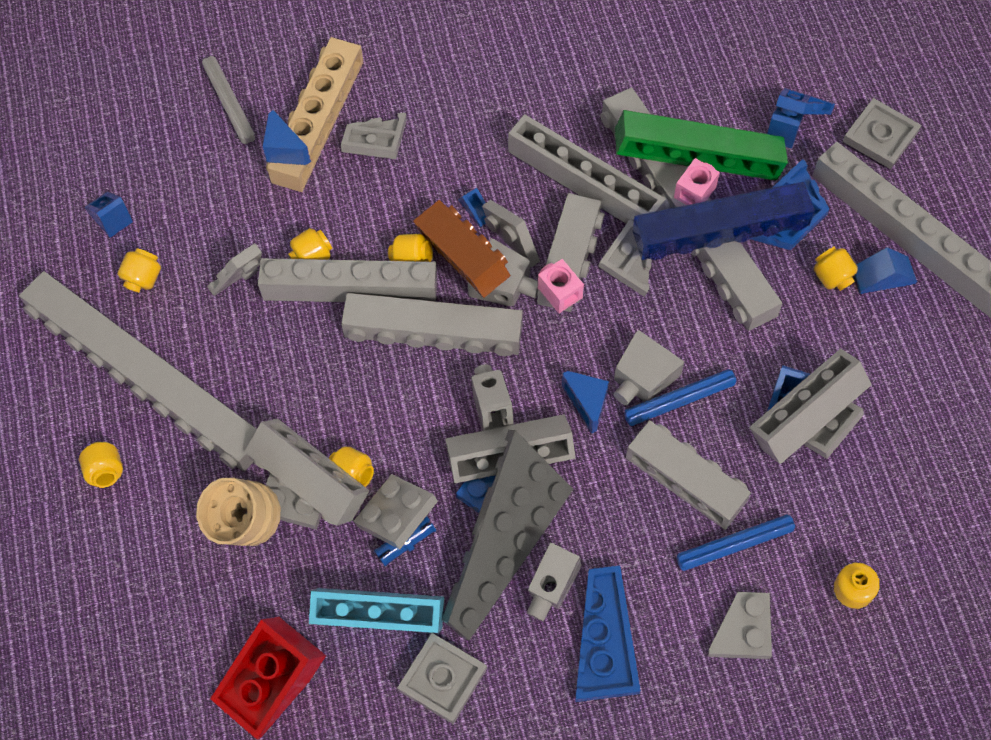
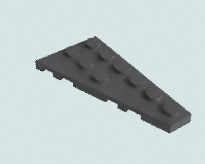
M508 430L506 435L507 446L503 457L499 456L496 464L498 471L494 483L491 487H488L472 535H475L470 551L465 552L462 563H465L459 582L454 584L442 621L465 640H470L573 491V488L516 430Z

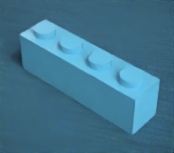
M317 588L311 591L309 624L439 633L443 627L444 597Z

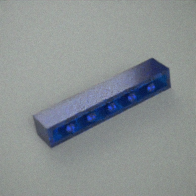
M803 181L634 216L632 231L641 260H659L670 254H688L695 249L704 247L716 248L724 243L733 241L738 243L745 242L750 238L762 235L770 237L791 229L799 231L810 226L815 210Z

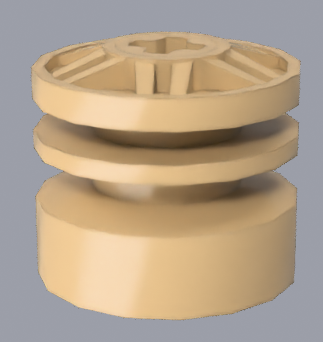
M220 478L210 483L201 493L197 503L196 518L204 535L217 544L257 546L266 542L276 532L280 522L281 507L277 495L265 484L238 478Z

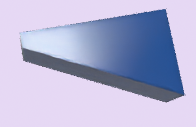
M475 188L459 198L458 201L477 225L481 227L486 224L484 220L486 215L482 208L486 202L479 190Z

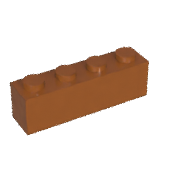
M438 200L413 220V222L426 240L431 242L432 247L485 298L511 276L505 267L508 261L498 249L494 252L491 250L492 245L483 234L476 235L477 231L467 219L462 222L461 215L452 205L447 207Z

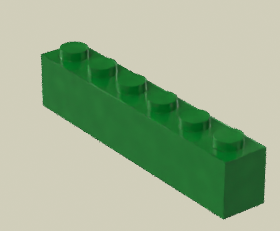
M623 110L615 127L616 155L690 166L696 158L703 163L712 165L715 170L720 172L777 181L788 164L785 139L781 136Z

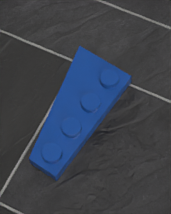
M619 565L589 569L575 702L640 694L641 690L621 567Z

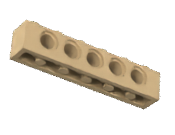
M331 37L327 46L322 47L317 67L312 68L309 75V83L306 89H302L300 92L299 104L295 111H291L288 118V126L308 147L311 162L307 165L267 163L266 170L269 173L272 184L303 192L363 64L361 45Z

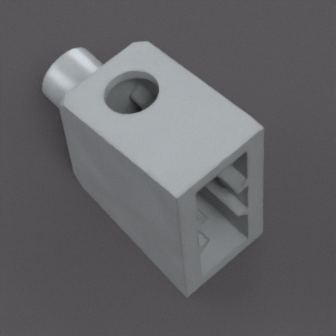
M491 238L489 241L492 245L491 250L494 252L498 249L508 261L505 267L511 276L485 298L468 283L469 296L506 306H514L521 293L536 298L538 295V281L529 278L530 261Z
M638 330L615 369L614 380L620 386L613 395L623 405H628L635 396L644 402L651 400L680 377L684 361Z
M487 364L476 367L474 370L475 375L471 377L473 398L482 431L514 425L512 403L502 372L500 370L492 371L491 366Z
M550 542L528 588L530 595L534 597L526 612L528 615L544 622L551 606L556 609L561 607L582 566L579 556ZM548 583L556 584L555 589L551 592L543 590Z

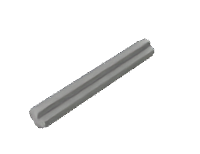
M214 56L204 58L202 61L203 67L241 143L248 144L255 140L254 132Z

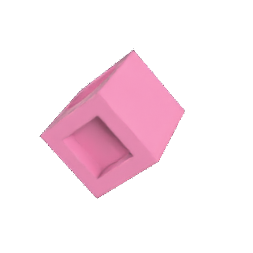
M695 158L676 183L674 198L699 212L715 190L720 172L715 170L712 165L703 163Z
M563 259L555 264H547L538 274V289L558 313H561L583 298L584 284ZM555 282H562V283H564L565 285H564V286H555V285H553V283H555Z

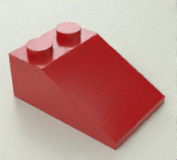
M282 618L261 619L210 700L258 740L310 682L326 655Z

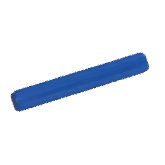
M731 369L724 370L625 410V419L630 426H634L732 387L736 384V377Z
M786 514L680 552L676 557L677 563L682 571L697 567L791 533L795 529L794 521L790 515Z

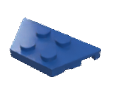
M802 159L731 226V230L736 236L791 250L827 216L829 207L825 199L819 194V187L816 181L811 179L807 171L808 165L806 161Z

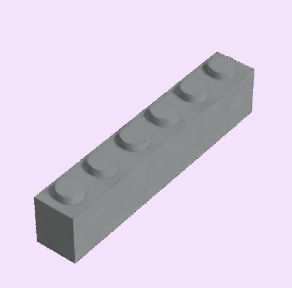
M524 114L508 133L509 153L578 195L600 200L601 209L627 224L629 220H632L645 230L651 232L663 217L666 198Z
M261 258L258 286L265 301L345 302L347 293L436 302L438 278L436 262Z
M347 293L341 325L344 337L357 342L375 340L387 345L395 342L405 343L417 348L425 345L435 346L441 350H452L455 348L464 349L470 353H481L484 351L494 352L499 356H510L512 354L519 355L523 310Z

